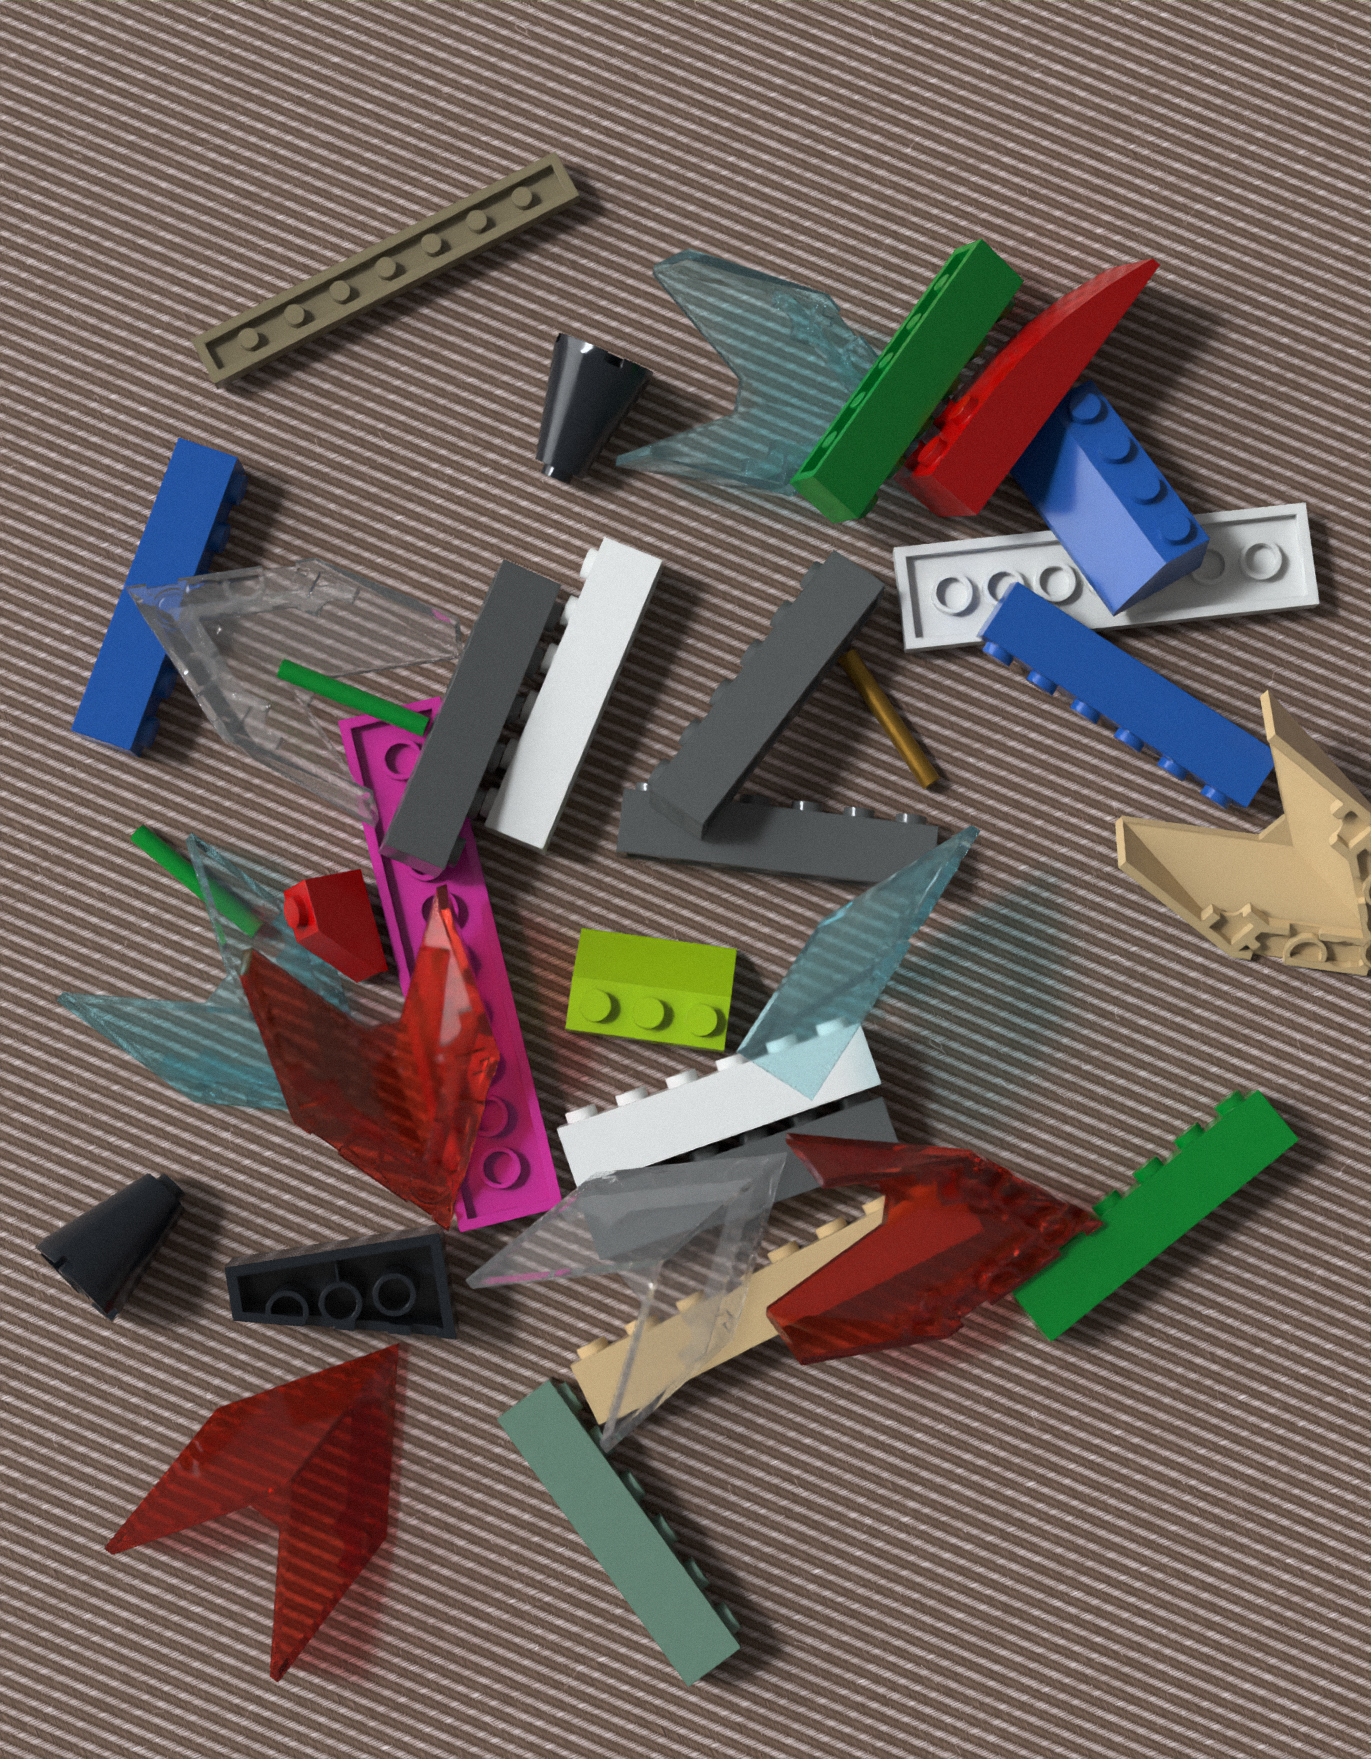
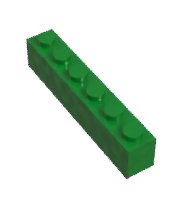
M983 239L954 250L789 482L833 524L852 519L860 520L874 508L879 498L875 493L885 480L893 477L902 468L906 461V456L903 453L913 440L921 437L930 428L934 421L931 413L940 401L948 398L958 388L962 380L959 373L967 362L974 360L986 348L989 342L986 335L994 323L1004 319L1015 306L1016 301L1013 296L1024 280Z
M1239 1089L1231 1092L1214 1106L1213 1109L1217 1112L1218 1116L1202 1128L1198 1122H1195L1173 1140V1143L1177 1146L1175 1151L1162 1161L1157 1155L1147 1160L1132 1173V1176L1137 1180L1122 1194L1116 1188L1105 1194L1091 1207L1096 1214L1081 1227L1075 1221L1050 1240L1055 1248L1038 1261L1032 1255L1010 1272L1009 1276L1014 1282L1005 1288L1006 1292L1044 1339L1050 1342L1055 1340L1299 1140L1259 1090L1247 1091L1245 1094H1242Z

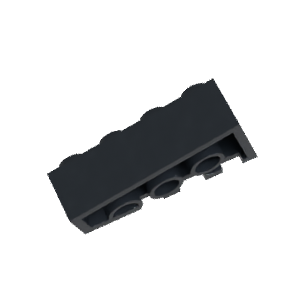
M443 1223L232 1257L224 1267L233 1321L300 1327L312 1325L334 1327L335 1330L355 1331V1329L385 1331L388 1334L410 1336V1334L434 1335L437 1338L457 1339L459 1323Z

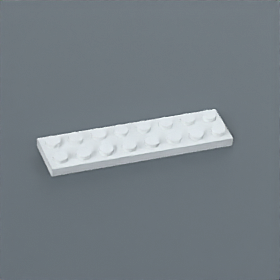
M1306 502L1193 515L1210 538L1201 567L1114 617L1051 530L894 547L893 560L905 653L986 644L976 635L1009 584L1017 581L1094 632L1315 608L1319 605Z

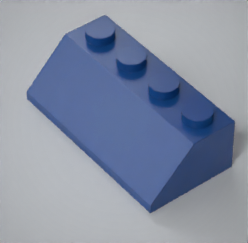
M1092 379L1067 392L1009 473L1114 617L1200 568L1210 538Z

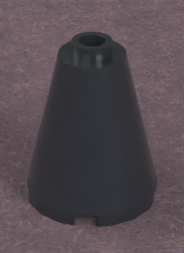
M559 333L553 347L535 457L536 460L544 463L541 473L569 485L573 475L583 479L650 384L654 372L625 358L622 359L610 354L608 351Z
M147 1173L43 1238L35 1248L41 1252V1256L76 1292L81 1293L87 1299L91 1298L94 1301L91 1306L107 1320L113 1322L120 1315L184 1214L185 1208L179 1201L185 1196V1193L166 1174L162 1173L156 1179Z

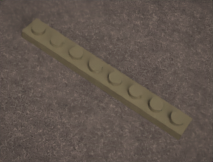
M555 151L192 338L191 341L218 390L579 203L580 195Z

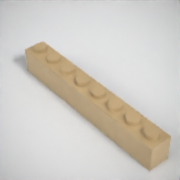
M938 1168L933 1169L909 1182L913 1189L912 1192L894 1200L891 1192H888L862 1205L866 1215L848 1224L844 1217L840 1216L816 1228L815 1232L819 1239L799 1248L796 1240L790 1241L767 1253L771 1263L753 1272L747 1263L721 1276L720 1280L723 1287L704 1296L701 1288H697L672 1301L676 1311L658 1320L652 1311L624 1325L628 1335L610 1344L606 1337L602 1336L578 1348L576 1351L580 1359L573 1362L570 1367L598 1424L600 1425L984 1231L955 1173H947L941 1176Z

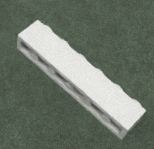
M604 537L599 551L590 548L579 576L586 579L579 598L572 595L569 597L561 616L560 625L566 627L559 645L554 643L549 645L542 661L540 672L547 674L539 693L531 690L522 709L520 720L527 722L519 741L511 738L503 754L500 767L507 770L499 789L491 786L483 802L480 816L487 818L484 824L487 832L540 854H546L662 574L663 566L661 559Z
M846 1016L835 1018L816 1025L818 1035L798 1042L796 1034H790L765 1043L768 1053L748 1060L745 1051L738 1052L716 1060L715 1063L718 1070L698 1077L695 1068L665 1078L668 1088L648 1095L645 1086L616 1095L615 1098L618 1105L598 1112L595 1103L565 1113L568 1123L560 1125L557 1131L577 1189L597 1184L880 1085L881 1081L861 1024L857 1021L848 1025Z

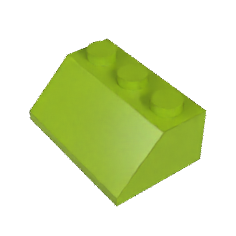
M581 928L565 1029L571 1033L723 1053L737 949Z

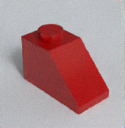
M361 869L305 879L283 892L285 897V919L294 930L298 944L356 983L367 981L388 971Z

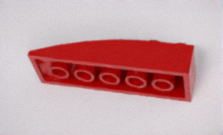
M1151 258L1109 268L1064 295L1025 324L978 368L952 399L950 397L946 398L935 408L931 414L934 417L933 425L922 439L918 438L908 446L903 453L906 456V461L893 479L937 517L978 515L1160 264Z

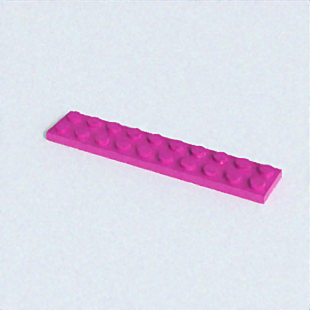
M440 696L401 705L431 718L424 737L367 714L339 720L338 724L459 1230L464 1232L564 1207L471 820L465 818L458 835L465 838L466 843L455 868L446 865L437 878L378 853L442 701Z

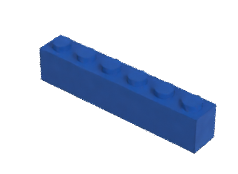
M178 438L71 727V731L80 738L140 758L144 747L150 748L153 745L160 725V719L155 717L162 698L168 699L171 696L176 684L178 671L173 669L177 655L180 649L187 650L193 638L195 621L191 620L196 603L197 601H205L212 585L213 573L209 572V568L215 552L221 554L229 539L231 526L226 523L233 504L237 506L241 504L246 493L248 476L244 475L245 469L238 457Z
M1018 581L1009 584L976 637L986 643L982 651L989 657L1006 667H1009L1012 661L1030 671L1026 678L1029 683L1050 696H1053L1056 690L1062 692L1074 700L1069 707L1073 712L1095 725L1100 718L1117 729L1113 735L1116 740L1137 753H1140L1143 747L1158 755L1161 757L1157 763L1160 769L1182 782L1187 775L1204 786L1200 794L1224 810H1227L1230 804L1236 807L1247 808L1274 767L1270 747Z

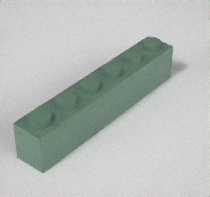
M550 1377L500 1414L497 1421L689 1687L741 1648L740 1638L736 1633L743 1627L724 1601L716 1606L706 1593L704 1588L711 1583L695 1559L691 1557L684 1562L672 1544L679 1540L665 1517L661 1513L652 1517L640 1501L647 1496V1493L630 1469L621 1474L609 1458L616 1450L601 1428L596 1425L589 1430L577 1412L584 1408V1405L566 1381L558 1386L553 1378Z

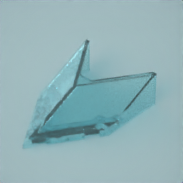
M690 248L655 264L652 275L739 379L735 406L732 414L617 456L615 466L783 498L799 494L789 482L879 356L862 335L856 336L838 314L841 309L827 293ZM927 431L919 438L922 439Z
M972 825L821 919L736 1053L813 1101L910 948L909 938L913 933L916 934L927 920L960 866L961 859L964 858L974 843L980 830Z
M193 832L185 841L227 972V976L205 1003L68 992H62L56 1000L194 1103L384 1117L337 969L296 942L294 930L285 919L284 903Z

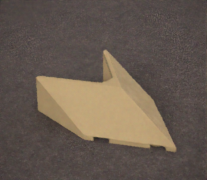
M1267 690L1260 696L1267 741L1270 743L1284 814L1260 834L1121 816L1115 822L1118 868L1230 957L1251 960L1252 954L1282 958L1283 965L1367 976L1368 970L1371 971V804L1270 691Z

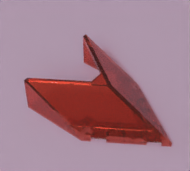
M447 884L436 887L401 1014L397 1019L364 1028L255 948L243 950L239 978L293 1123L308 1134L314 1133L337 1149L339 1156L406 1203L408 1200L432 1216L433 1222L449 1232L454 1215V1206L460 1186L465 1178L485 1110V1101L500 1059V1051Z
M786 1132L785 1142L822 1189L861 1183L885 1195L881 1224L767 1306L766 1317L801 1366L948 1339L964 1327L960 1319L986 1300L993 1306L1060 1257L1061 1254L1058 1248L1065 1245L1073 1236L1080 1231H1083L1088 1236L1104 1223L1091 1213L970 1149Z
M400 1342L218 1407L104 1548L111 1555H115L248 1506H252L278 1526L279 1540L270 1677L278 1683L388 1537V1505L392 1473L396 1409L395 1393Z

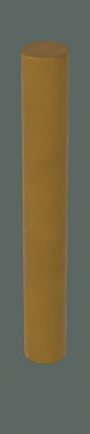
M853 649L844 654L838 662L922 789L924 790L940 779L938 773L857 651Z

